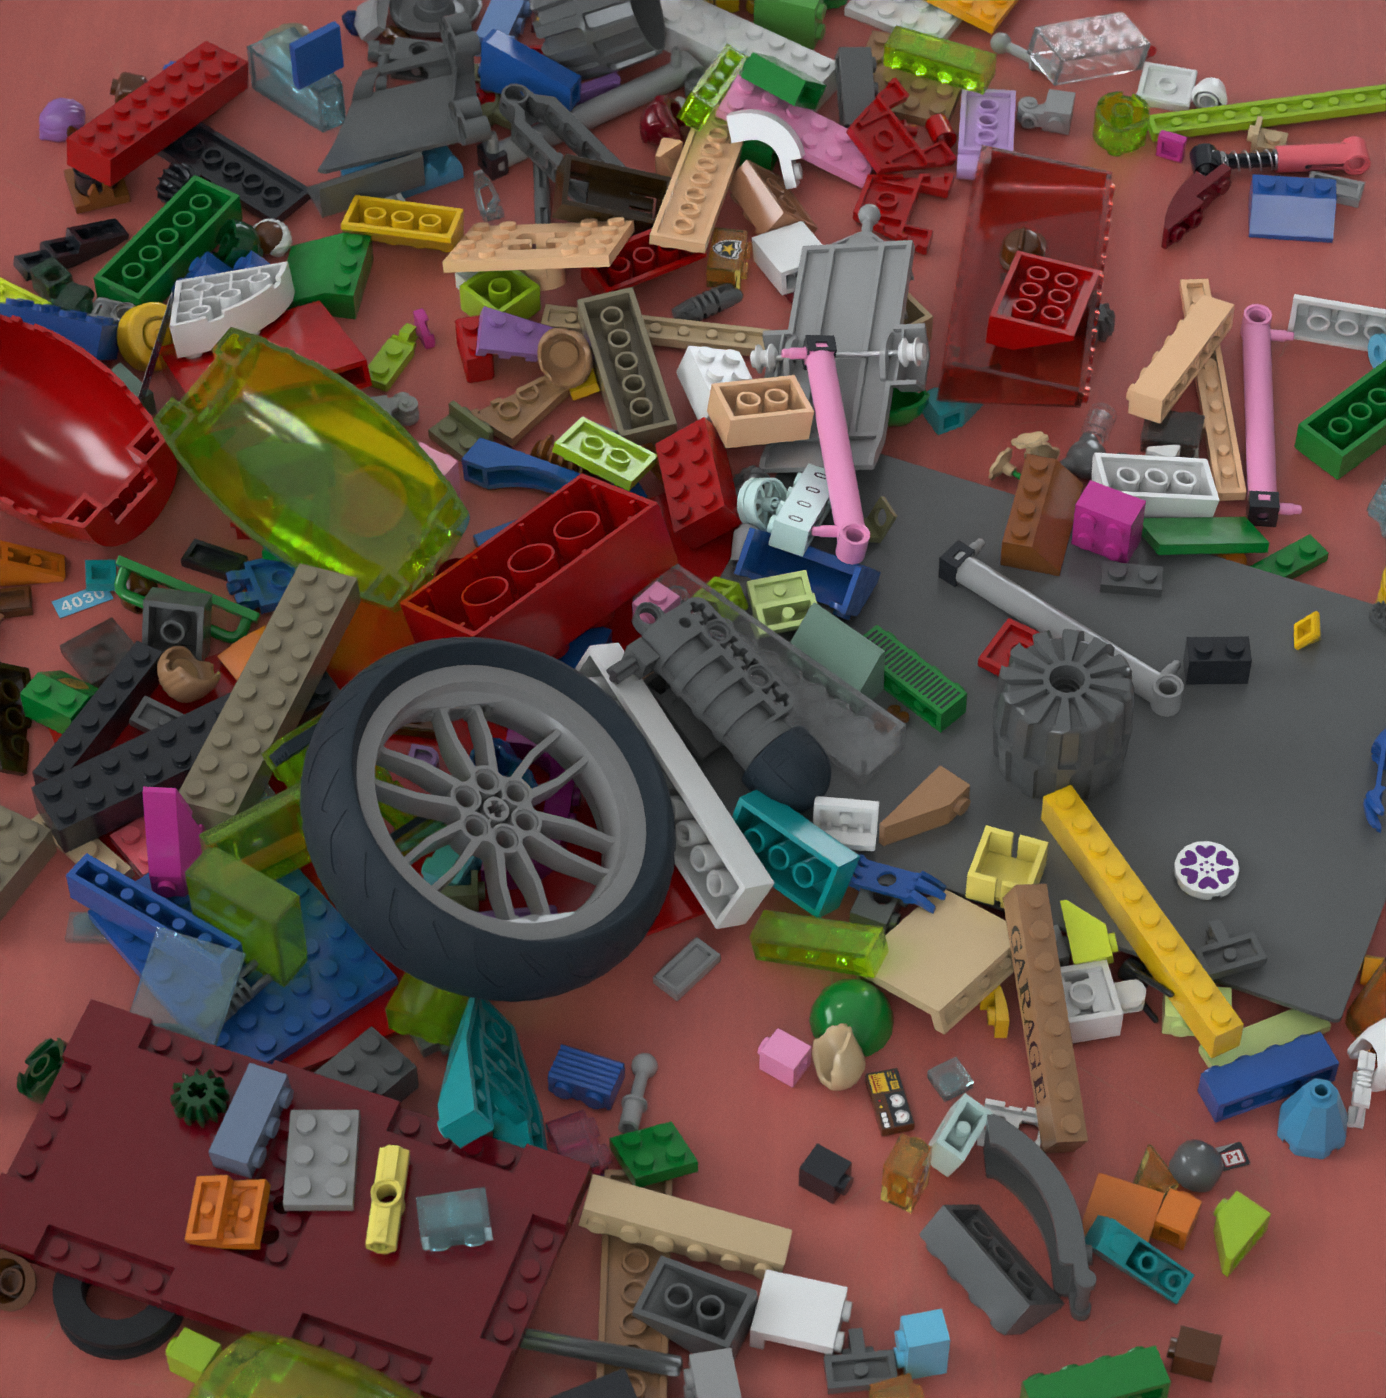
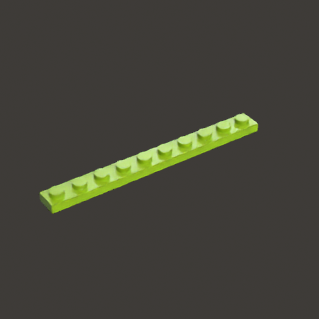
M1386 84L1147 115L1146 125L1152 141L1156 142L1161 130L1186 137L1247 130L1250 125L1255 126L1258 116L1263 117L1262 127L1384 112L1386 111Z

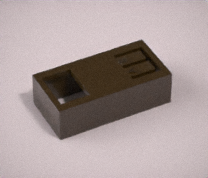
M566 153L556 170L552 218L575 223L587 218H596L597 222L608 221V219L613 217H623L625 220L634 221L635 231L632 234L634 236L653 228L672 177ZM569 179L588 182L586 204L568 200ZM647 197L656 198L655 219H652V214H651V213L642 212V211H647V212H652V211H653V202H654V199L647 198Z

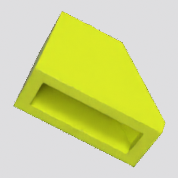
M1068 900L1060 901L1074 965L1106 959L1108 964L1114 963L1112 953L1119 952L1115 933L1108 934L1105 923Z

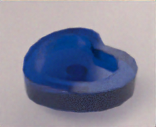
M348 10L341 17L343 24L349 33L359 37L354 26L356 11Z

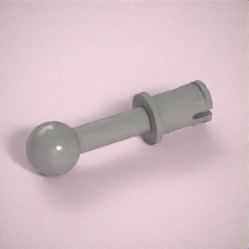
M996 33L990 40L991 49L995 53L1004 54L1007 52L1029 63V70L1031 71L1037 70L1051 79H1055L1057 75L1054 73L1059 74L1061 70V63L1042 55L1040 50L1032 53L1012 43L1006 33Z
M649 1053L638 1054L631 1063V1069L635 1078L631 1093L622 1098L621 1106L623 1110L618 1126L619 1131L623 1134L638 1130L642 1114L646 1112L648 1107L646 1099L643 1098L648 1078L653 1077L658 1068L656 1059Z

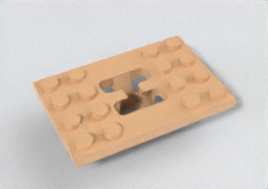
M613 217L608 219V221L597 222L596 218H587L575 223L516 225V222L508 221L499 224V226H489V223L486 222L476 223L444 259V273L520 270L540 286V291L556 289L566 284L565 268L610 267L634 233V221L625 220L623 217ZM532 244H536V249H532Z

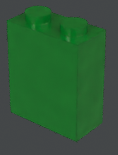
M752 52L751 56L743 64L742 78L793 106L816 110L827 87L826 84L773 56Z

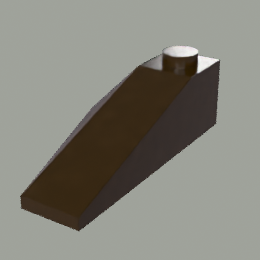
M0 662V772L24 776L27 774L30 745L26 739L27 729L31 727L32 719L25 716L20 692L31 681L30 670L26 667Z

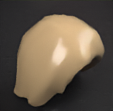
M840 1023L838 1026L832 1025L826 1030L824 1035L813 1041V1062L818 1078L825 1087L832 1091H841L851 1088L858 1082L865 1070L866 1063L863 1051L853 1035L851 1026L848 1027L845 1023Z

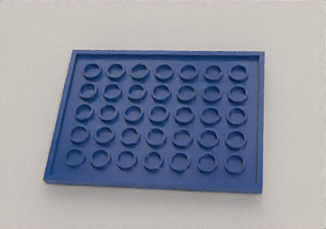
M252 816L239 839L216 832L207 837L210 842H216L220 848L222 865L273 841ZM287 855L218 890H213L207 881L185 897H164L242 943L245 965L253 958L259 963L257 969L244 979L250 987L266 974L273 978L270 984L240 1008L228 1021L223 1024L218 1019L206 1030L196 1020L208 1008L204 1001L222 986L93 910L87 911L92 923L180 1025L196 1031L206 1043L272 1065L274 1060L282 1061L398 985L397 976L370 946L358 936L340 913ZM149 873L136 880V882L152 891Z

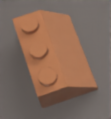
M747 159L733 174L729 185V190L732 193L730 197L743 208V216L754 224L757 235L803 221L812 233L816 232L818 227L791 189H785L784 180L780 175Z

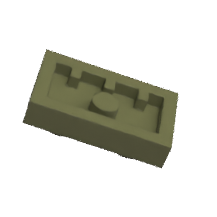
M452 401L448 404L449 415L428 430V435L432 441L462 463V457L480 437L494 442V432L487 422L479 420L467 407H462L457 402Z

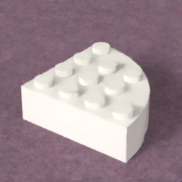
M288 261L177 280L170 321V330L177 358H198L203 352L226 346L245 337L256 336L260 334L261 329L282 315L292 303L295 294Z

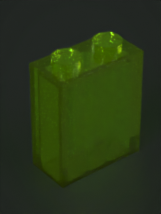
M405 973L385 1008L389 1029L402 1035L409 1034L423 1038L429 1043L450 1046L458 1031L469 997L439 989Z

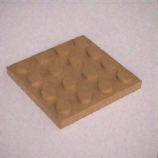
M873 30L866 47H871L872 57H876L877 67L876 73H873L874 82L878 83V94L888 85L892 78L896 77L910 95L906 102L891 109L899 120L906 119L908 123L925 126V122L931 116L944 114L950 122L962 93V88H964L974 64L975 52Z

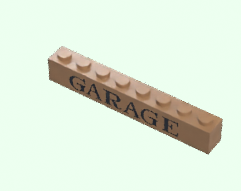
M1047 884L1015 885L1003 897V904L1042 1151L1044 1153L1074 1152L1088 1141Z

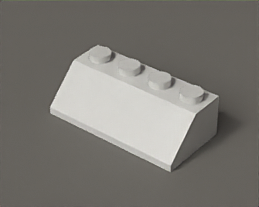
M1294 294L1287 331L1293 332L1294 339L1368 352V343L1371 336L1378 333L1386 334V309Z
M1094 453L1092 481L1145 500L1144 518L1213 517L1220 500L1207 459Z

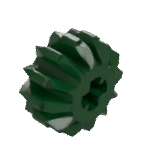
M196 1067L194 1075L191 1077L183 1073L181 1076L183 1083H173L174 1094L170 1095V1102L175 1107L174 1113L179 1119L184 1118L185 1123L189 1127L197 1120L202 1128H204L208 1119L217 1123V1113H226L227 1105L225 1102L229 1101L230 1098L229 1092L225 1088L224 1079L221 1076L215 1077V1073L211 1069L202 1075L200 1069Z

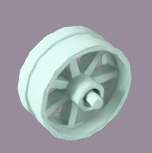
M750 478L745 481L740 488L737 498V511L741 522L767 531L771 516H776L780 501L785 500L787 489L783 483L777 478Z

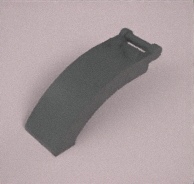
M987 1114L983 1145L986 1177L989 1179L993 1178L1005 1186L1027 1209L1042 1235L1048 1252L1053 1291L1059 1297H1068L1069 1310L1073 1319L1084 1321L1091 1314L1089 1299L1091 1291L1095 1288L1097 1278L1095 1273L1089 1270V1266H1092L1093 1263L1091 1245H1085L1083 1225L1075 1199L1057 1167L1035 1142L1005 1119L995 1114Z

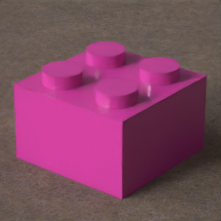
M1090 480L1075 504L1071 544L1083 550L1107 557L1110 560L1128 563L1141 541L1146 501Z

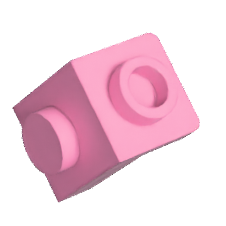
M656 581L632 602L633 615L636 608L644 602L656 604L666 614L680 605V596ZM640 614L641 620L645 623L652 624L655 622V618L651 614Z

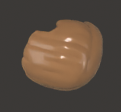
M552 328L540 338L537 348L539 366L549 379L551 385L556 388L572 389L583 384L588 379L593 366V354L589 343L581 333L565 328Z
M184 646L168 648L160 656L157 663V676L160 685L169 697L180 703H191L205 697L216 687L221 674L219 671L214 674L213 664L196 660L192 652Z

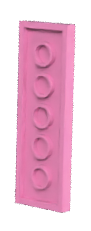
M737 75L718 107L715 116L727 121L726 116L730 112L746 109L763 110L775 114L786 121L799 136L805 151L802 159L863 188L867 175L871 174L873 168L846 133L848 128L807 108L793 106L745 80L741 75Z

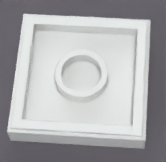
M1145 62L1136 94L1135 105L1170 111L1189 110L1192 100L1191 92L1195 87L1198 70Z

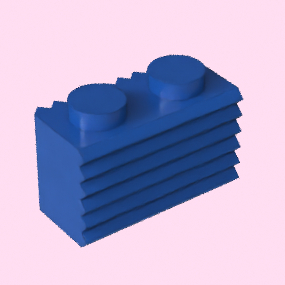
M561 1044L548 1073V1090L561 1099L574 1098L576 1101L580 1100L593 1109L606 1108L611 1110L625 1078V1063Z

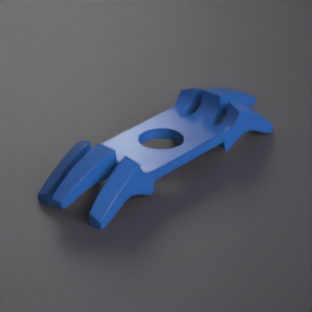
M1386 729L1377 736L1371 748V753H1373L1371 755L1372 760L1378 765L1376 785L1373 790L1366 793V798L1363 801L1367 821L1372 828H1375L1380 833L1382 826L1377 814L1384 816L1382 796L1386 787L1381 786L1383 770H1386Z
M858 854L860 858L848 885L857 891H860L862 888L902 899L904 904L919 905L933 914L936 910L935 905L920 893L945 900L946 894L944 892L947 886L924 871L915 873L868 860L863 854ZM891 874L896 877V882L891 886H882L878 883V879L882 875Z

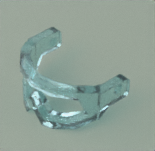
M483 170L474 171V192L484 222L503 218L504 210L501 206L497 205L500 202V198L495 186L485 176ZM488 186L493 199L488 203V209L485 211L480 190Z

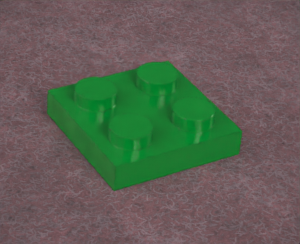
M672 1121L609 1138L611 1152L634 1186L644 1187L698 1172V1160Z

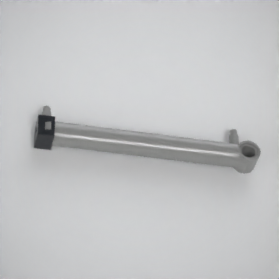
M675 46L672 48L670 63L575 106L570 112L590 130L651 102L658 95H666L685 86L686 80L704 79L706 70L688 51L680 52V48ZM545 123L531 126L539 135L542 134L545 137L544 140L551 147L563 142ZM491 131V140L477 145L478 166L494 181L509 174L508 167L529 157L511 141V136L498 142L497 133Z
M978 538L969 546L958 540L939 558V578L954 587L959 583L1038 632L1050 630L1052 638L1055 639L1062 638L1064 629L1084 631V641L1091 643L1095 636L1106 640L1115 647L1114 656L1120 654L1127 660L1132 670L1134 693L1150 702L1151 709L1156 714L1169 717L1174 716L1181 709L1184 684L1176 676L1181 668L1180 661L1174 660L1161 672L1148 666L975 558L985 546V541L981 538Z

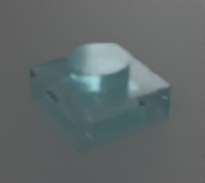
M957 1057L929 1069L927 1073V1078L944 1102L973 1088V1079Z

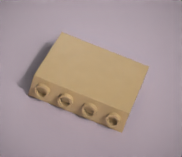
M948 890L944 892L946 894L945 900L934 896L927 898L936 907L934 914L918 906L853 964L857 979L869 983L873 982L929 1013L932 1017L934 1029L942 1034H946L1014 972L1006 921Z

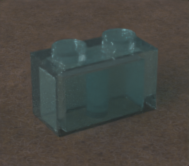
M486 1187L416 1197L423 1250L444 1251L455 1245L478 1246L485 1243V1241L493 1240Z

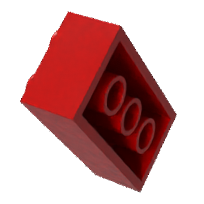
M703 417L655 444L673 531L683 542L694 550L742 524L737 511V494L727 450L714 425Z

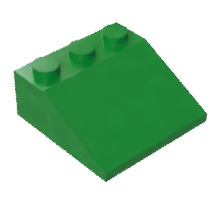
M343 232L291 246L287 261L295 294L292 303L286 310L320 300L333 317L356 320L374 260L372 236Z

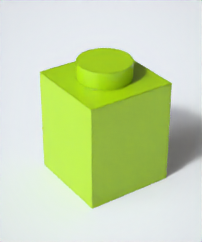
M184 1327L178 1337L175 1336L171 1339L166 1349L170 1372L205 1389L224 1362L220 1343Z

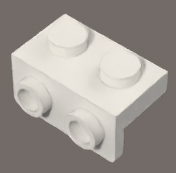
M817 796L814 801L813 824L851 850L875 851L879 801Z

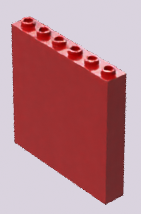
M320 300L288 309L275 321L261 329L260 334L253 337H245L226 346L203 352L198 358H177L174 343L161 347L158 356L164 377L203 436L372 386L367 359Z

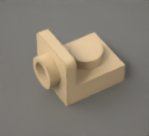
M1258 116L1255 126L1250 125L1247 135V141L1251 142L1250 153L1255 149L1259 153H1263L1265 149L1272 152L1275 146L1286 145L1288 133L1262 128L1263 117Z

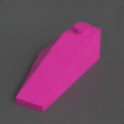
M143 787L148 869L152 891L163 897H185L208 881L207 874L223 866L220 848L216 842H210L206 837L207 830L202 824L198 825L193 819L192 809L176 788Z

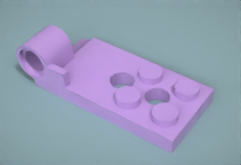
M962 88L956 179L984 181L985 155L1013 157L1015 90Z

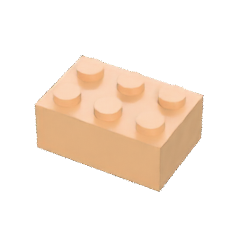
M795 375L713 383L711 384L707 413L725 448H738L809 439L814 410Z

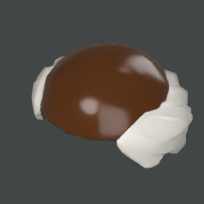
M267 218L253 226L260 238V248H263V254L282 257L291 248L293 242L291 232L283 222Z

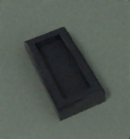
M195 538L181 558L183 567L227 582L226 573L232 570H243V562L248 561V556Z

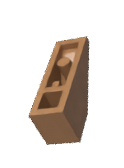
M940 765L880 823L879 843L885 846L949 824L957 815H963L971 802L969 799L970 784Z

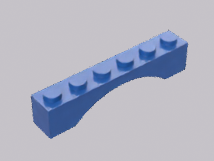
M481 437L461 459L464 480L487 489L524 487L553 494L580 475V473L571 469L563 468Z

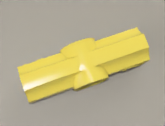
M387 1145L384 1148H380L375 1183L371 1188L372 1204L366 1249L372 1250L377 1254H389L390 1252L397 1251L401 1216L405 1210L404 1195L410 1151L397 1145ZM386 1196L396 1197L390 1203L380 1202Z

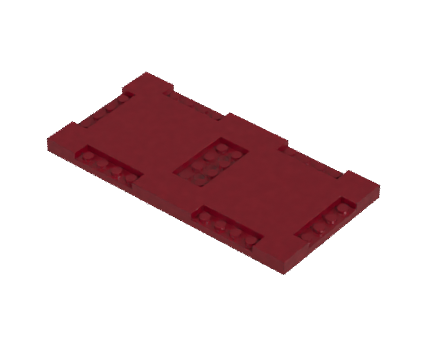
M93 999L90 1000L62 1054L64 1063L7 1174L1 1173L0 1175L1 1249L21 1256L29 1263L357 1378L369 1380L415 1398H499L591 1181L592 1170L590 1164L530 1144H526L525 1148L486 1135L459 1148L450 1138L446 1139L440 1133L437 1126L438 1119L401 1108L400 1101L274 1060L272 1065L155 1026L150 1018ZM249 1063L288 1075L291 1089H293L291 1104L287 1109L283 1108L279 1117V1130L274 1138L269 1139L266 1145L265 1161L261 1168H256L252 1179L213 1167L209 1149L226 1113H217V1123L211 1119L206 1120L204 1128L199 1126L198 1120L189 1127L185 1123L184 1118L179 1119L174 1113L175 1107L170 1102V1095L174 1094L173 1083H183L181 1077L183 1073L191 1077L194 1075L197 1067L202 1075L211 1069L215 1073V1077L221 1076L225 1081V1088L230 1095L229 1101L225 1102L227 1110ZM291 1110L360 1111L354 1211H290L286 1214H279L275 1211L276 1205L283 1201ZM387 1145H397L410 1151L404 1195L405 1210L401 1216L397 1251L390 1252L389 1254H377L372 1250L366 1249L372 1204L371 1188L375 1183L380 1148H384ZM229 1175L234 1181L266 1179L270 1183L271 1188L262 1235L267 1231H276L279 1233L278 1240L272 1244L261 1242L260 1249H225L187 1243L185 1235L197 1176ZM386 1196L380 1202L390 1203L396 1197Z

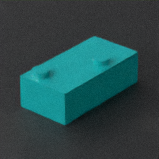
M758 790L739 797L732 818L775 884L772 887L817 919L838 909L860 856L786 804L777 802Z

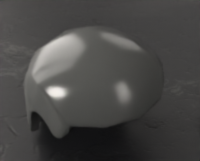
M1196 1139L1186 1140L1182 1143L1169 1162V1169L1174 1179L1184 1188L1194 1192L1210 1191L1220 1179L1224 1169L1220 1153L1212 1145Z

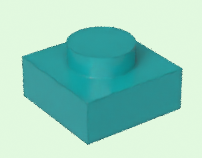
M85 560L86 591H115L116 560Z

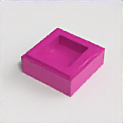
M1161 130L1158 135L1156 156L1182 163L1185 157L1187 137Z

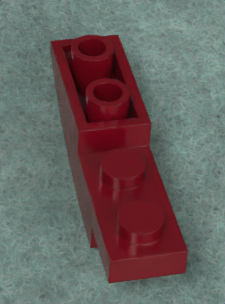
M1222 163L1206 177L1196 171L1179 188L1165 216L1162 248L1167 249L1174 242H1179L1187 232L1201 224L1204 218L1203 209H1206L1219 195H1224L1230 188L1231 167Z

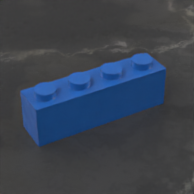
M1321 1031L1312 1035L1303 1034L1292 1042L1280 1046L1277 1044L1269 1046L1263 1052L1255 1055H1243L1232 1063L1209 1067L1201 1073L1197 1091L1216 1123L1290 1097L1314 1078L1329 1080L1330 1082L1335 1081L1339 1062Z

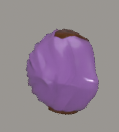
M57 98L49 102L39 116V138L54 142L67 141V137L83 127L85 123L86 112L83 105L76 100L68 98Z

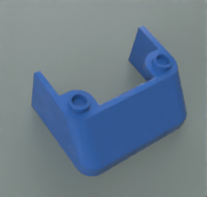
M749 528L734 574L755 580L806 570L811 591L815 593L817 602L828 605L834 609L833 615L850 620L851 615H859L877 585L881 571L859 563L853 565L846 564L840 561L836 555L812 546L807 548L802 557L769 546L771 533Z

